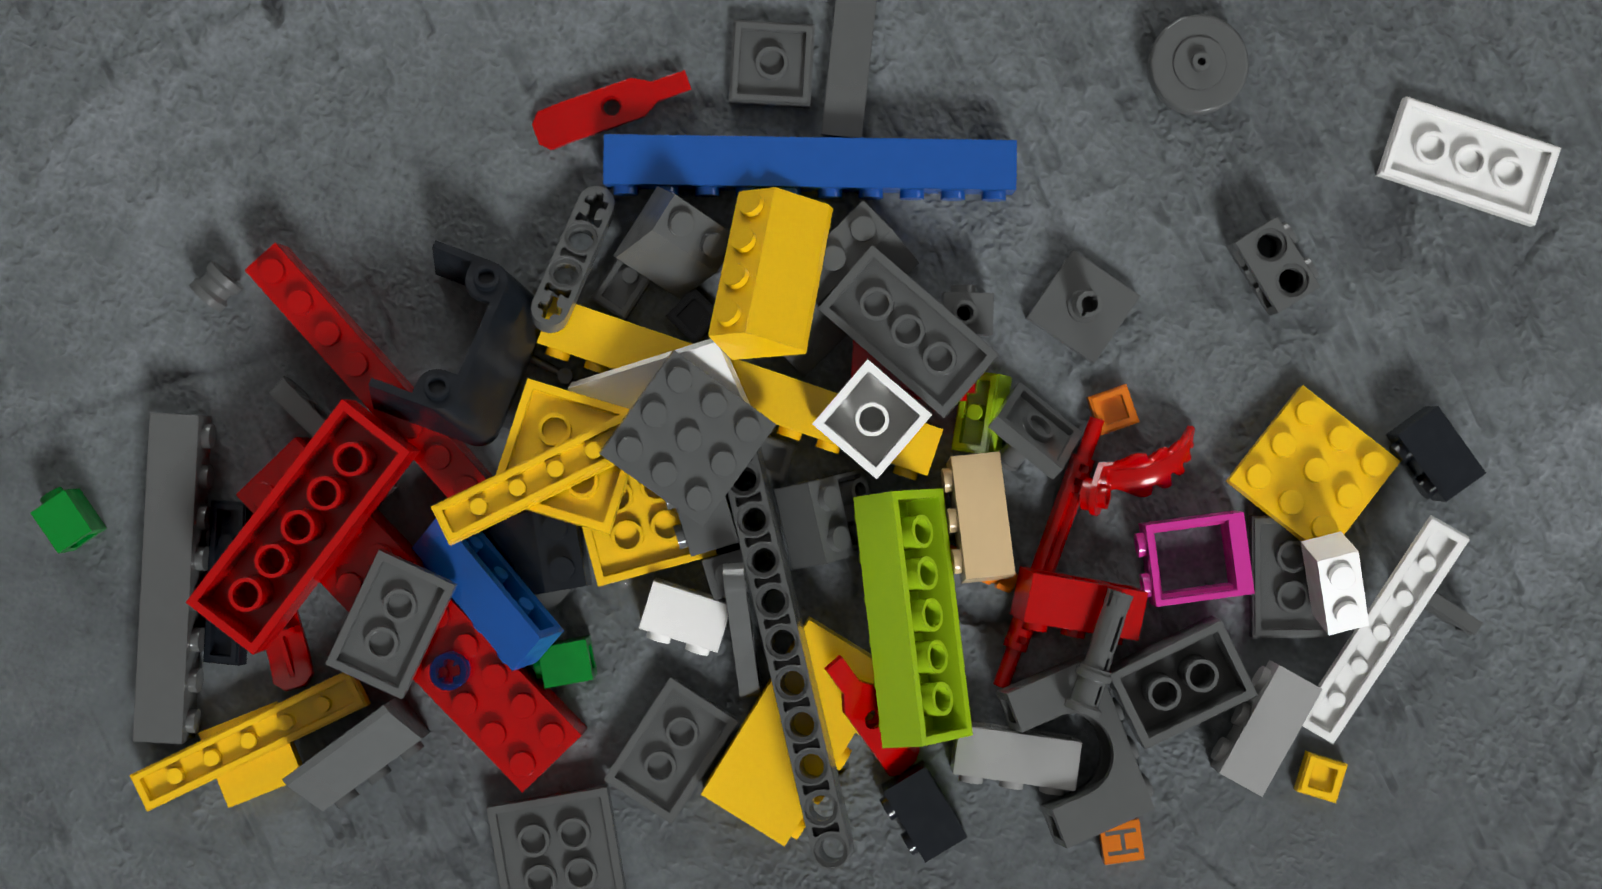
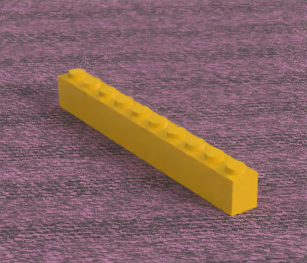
M553 296V301L545 319H550L553 314L559 315L557 314V301L559 298ZM578 304L575 305L568 323L562 330L555 333L541 331L537 343L547 346L546 355L566 362L569 361L570 355L586 359L584 368L598 373L606 372L609 368H619L692 345V343ZM739 359L731 360L750 405L779 425L777 434L800 441L803 433L818 439L816 447L839 454L840 447L813 425V422L838 393ZM925 423L891 462V464L895 465L893 473L915 481L918 473L928 476L943 429Z

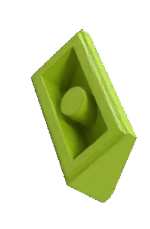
M984 372L977 380L976 394H967V401L958 402L951 450L979 454L998 452L1002 449L1003 439L988 428V426L1010 393L1012 383L1010 376Z

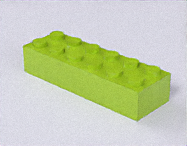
M943 488L890 491L853 497L882 748L923 747L972 736L973 731Z

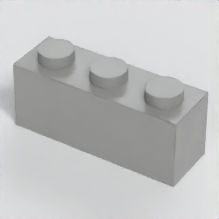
M1269 660L1266 667L1261 666L1256 671L1251 682L1258 695L1236 707L1231 717L1233 726L1227 737H1221L1215 744L1211 753V758L1214 760L1210 765L1218 773L1263 797L1323 690Z
M971 721L973 735L953 740L950 768L953 774L959 775V781L982 784L983 778L998 780L999 786L1014 790H1022L1024 784L1040 786V792L1050 795H1063L1064 790H1076L1082 741L1076 735L1033 729L1018 732L1011 730L1009 726Z

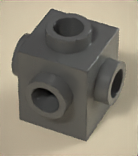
M951 285V292L942 293L941 301L938 302L957 318L958 308L967 310L968 320H959L976 335H993L994 293L976 292V285Z

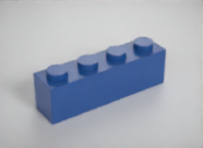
M435 518L412 547L427 570L458 584L452 599L472 621L473 627L495 649L499 659L508 665L512 671L536 663L564 632L563 628L482 531L450 546Z

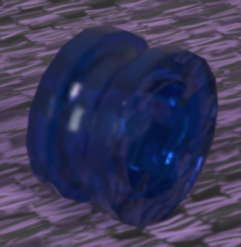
M449 651L433 660L430 665L429 674L435 686L442 690L450 691L457 689L468 680L471 668L469 661L463 655ZM447 659L455 661L453 666L459 665L461 672L453 677V682L445 681L447 676L441 677L439 673V668L447 665Z

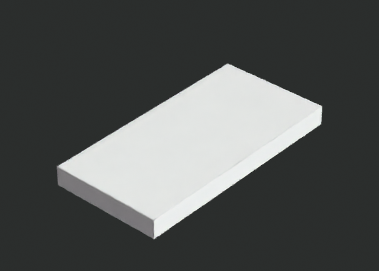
M1406 96L1400 102L1376 176L1531 227L1536 225L1561 147Z
M712 339L675 350L750 405L730 358ZM672 351L571 382L568 390L631 409Z

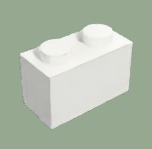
M1342 532L1301 541L1311 611L1328 635L1368 626L1369 620L1359 551Z
M656 578L653 581L639 629L646 630V637L657 642L669 644L671 638L686 643V650L699 655L708 656L710 651L718 653L728 622L726 599L713 600L711 594Z

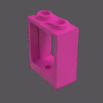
M1232 510L1138 523L1140 533H1134V546L1137 557H1143L1145 573L1139 575L1140 589L1148 592L1149 603L1153 606L1161 607L1255 594L1244 512ZM1220 524L1228 582L1162 591L1154 533Z

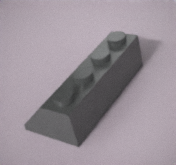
M864 201L828 235L806 354L783 356L803 377L847 335L824 315L818 307L872 245L907 275L919 264L918 260L896 233Z

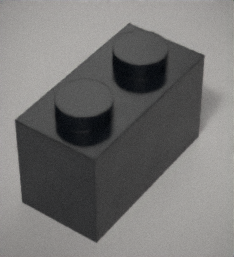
M1439 406L1423 407L1386 434L1392 443L1389 446L1391 454L1401 461L1400 464L1402 466L1407 465L1416 477L1412 480L1414 486L1426 499L1431 498L1433 501L1447 502L1486 474Z
M923 760L906 769L900 775H896L881 784L885 796L879 800L891 820L899 818L906 830L900 834L912 855L919 852L925 863L968 837L963 825Z

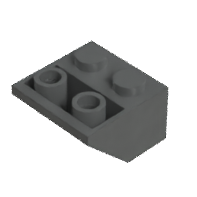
M864 468L774 489L792 569L828 564L860 554L857 526L854 518L853 497L870 495Z

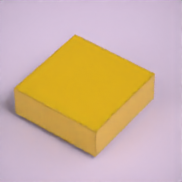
M1305 750L1294 790L1336 803L1348 764Z

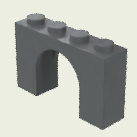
M1086 654L1078 655L995 691L1011 730L1025 732L1059 716L1076 713L1090 723L1097 735L1100 748L1099 761L1089 780L1076 788L1075 791L1067 792L1040 804L1054 843L1067 849L1155 810L1150 798L1154 795L1152 785L1147 776L1140 772L1136 759L1139 757L1138 749L1133 739L1129 735L1126 736L1121 723L1124 720L1122 708L1119 702L1114 697H1111L1107 685L1099 705V709L1102 711L1100 718L1086 715L1064 706L1065 700L1071 698L1077 680L1076 666H1079L1080 662L1084 663Z

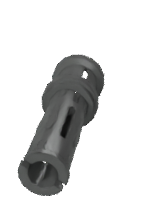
M1107 588L1104 604L1099 614L1084 663L1080 662L1079 666H1076L1075 672L1078 676L1071 698L1066 699L1064 703L1065 707L1100 718L1102 712L1099 709L1105 686L1106 684H1111L1113 679L1111 677L1112 673L1109 672L1111 661L1118 645L1127 612L1134 597Z

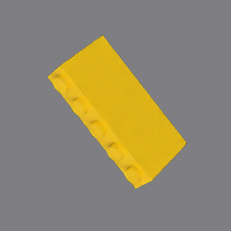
M809 616L803 627L836 767L840 771L852 752V749L847 746L854 734H858V732L842 712L841 692L824 668L840 655L859 680L874 684L872 654ZM795 639L786 653H790L793 650ZM790 671L785 678L786 688L791 693L800 694L805 686L803 676L799 672ZM770 678L761 692V696L758 697L704 784L701 795L785 847L790 837L797 840L806 826ZM799 712L794 719L796 730L804 735L811 734L814 729L813 718L805 712ZM868 713L865 721L871 720L873 714ZM807 754L804 759V767L809 774L819 776L823 773L824 763L818 755ZM824 796L815 797L813 803L819 805Z

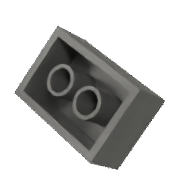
M1212 615L1111 663L1109 669L1113 678L1109 685L1122 708L1136 741L1145 750L1258 695L1222 620Z

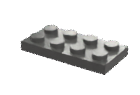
M873 245L818 307L824 315L943 418L950 413L999 356L993 348Z

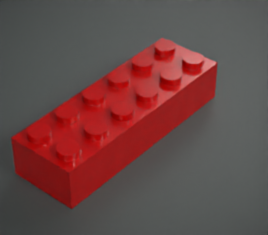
M342 399L185 603L252 655L268 649L416 458L420 450L357 401Z

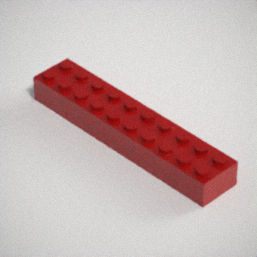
M295 437L236 494L253 514L309 443L310 439L308 437ZM376 508L321 579L320 583L350 612L379 549H384L416 565L425 567L420 557L412 549L413 546ZM451 598L413 680L523 793L583 735L588 727L550 688H544L543 681L536 678L535 672L529 666L512 671L508 665L503 663L497 656L495 649L473 627L472 621Z

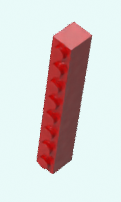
M274 243L245 269V272L372 414L420 450L414 461L447 498L493 476L462 441L373 409L368 387L371 378L412 392L414 387L289 247Z

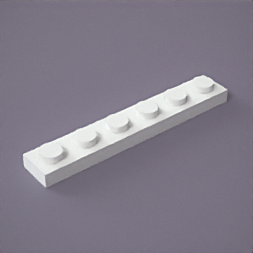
M1429 516L1367 610L1369 625L1354 630L1319 683L1318 687L1323 690L1302 725L1303 727L1334 744L1470 539L1467 535L1434 516Z

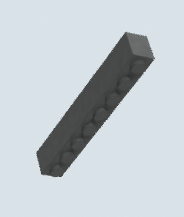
M149 414L133 723L134 742L183 744L195 738V733H198L201 727L202 714L201 710L197 709V693L201 691L204 681L203 669L199 668V654L204 649L205 629L201 627L202 615L185 602L201 583L204 571L208 569L209 547L205 546L206 530L210 528L211 507L207 506L208 489H211L214 483V468L209 463L210 449L214 448L216 443V427L212 424V416Z

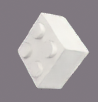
M867 359L813 422V425L873 477L878 479L932 414Z

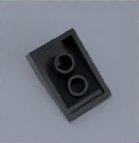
M531 511L515 514L482 531L534 595L592 585L582 526Z

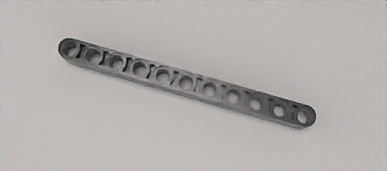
M760 447L744 469H752L755 472L757 478L755 486L749 491H743L740 489L737 479L729 490L728 495L812 856L820 867L827 870H836L842 867L851 857L854 850V839L763 452ZM761 509L765 513L766 523L761 530L754 532L749 528L747 518L751 511ZM764 549H770L776 558L774 567L768 572L761 571L757 565V556ZM774 589L780 590L785 597L784 608L778 613L772 612L766 605L767 594ZM781 630L789 631L795 639L794 648L790 653L781 652L775 644L776 636ZM790 671L799 672L803 676L805 686L800 694L791 693L785 686V678ZM799 712H805L813 718L814 729L809 735L801 734L795 728L794 719ZM807 754H815L822 759L824 770L821 775L814 776L806 771L804 759ZM826 796L832 801L834 811L831 816L823 817L815 811L813 806L815 797ZM832 837L838 839L844 847L843 856L839 858L829 857L823 849L824 839Z

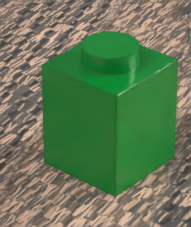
M58 487L41 497L40 502L42 505L31 512V515L58 554L75 551L107 529L80 488L63 490L62 487Z
M591 635L555 641L543 656L533 664L536 678H543L544 688L589 681L598 675Z

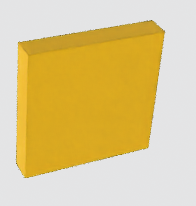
M275 701L198 733L199 737L203 740L278 702ZM293 741L216 779L227 806L230 808L285 786L286 784L282 779L303 763Z

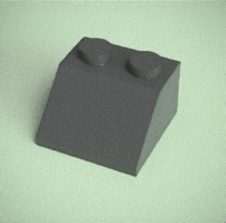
M657 186L613 256L680 299L718 271L724 261L730 231L676 194Z

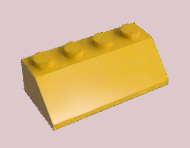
M777 187L738 192L708 336L731 360L806 354L833 208L829 204Z

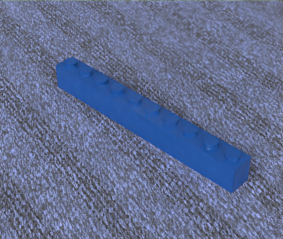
M604 134L603 184L607 189H613V195L637 196L638 189H654L655 191L657 186L679 196V190H695V196L719 197L720 190L736 191L737 197L739 191L777 187L801 195V192H818V198L841 199L842 192L859 193V199L880 200L883 199V193H900V200H924V194H940V200L963 201L965 200V194H981L982 201L1000 202L1006 201V195H1012L1016 191L1017 140Z

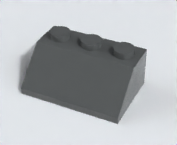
M395 697L282 780L287 787L321 811H324L334 803L340 809L359 795L355 787L366 779L373 785L392 770L388 763L400 755L406 761L425 746L420 740L429 734L430 731L405 697L403 699Z

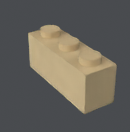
M1000 451L951 456L946 463L947 468L941 469V483L944 493L950 492L952 508L946 509L948 533H955L957 549L951 550L953 573L960 574L961 584L1010 579L1016 573Z

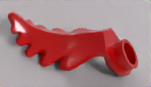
M1187 425L1179 440L1174 442L1169 448L1161 447L1149 456L1145 453H1133L1115 462H1098L1094 477H1086L1083 480L1080 491V509L1089 511L1090 515L1098 516L1102 509L1108 508L1111 490L1117 489L1136 497H1148L1152 494L1154 485L1164 489L1171 487V474L1174 473L1178 476L1184 474L1185 468L1183 463H1188L1192 458L1190 449L1194 447V426Z

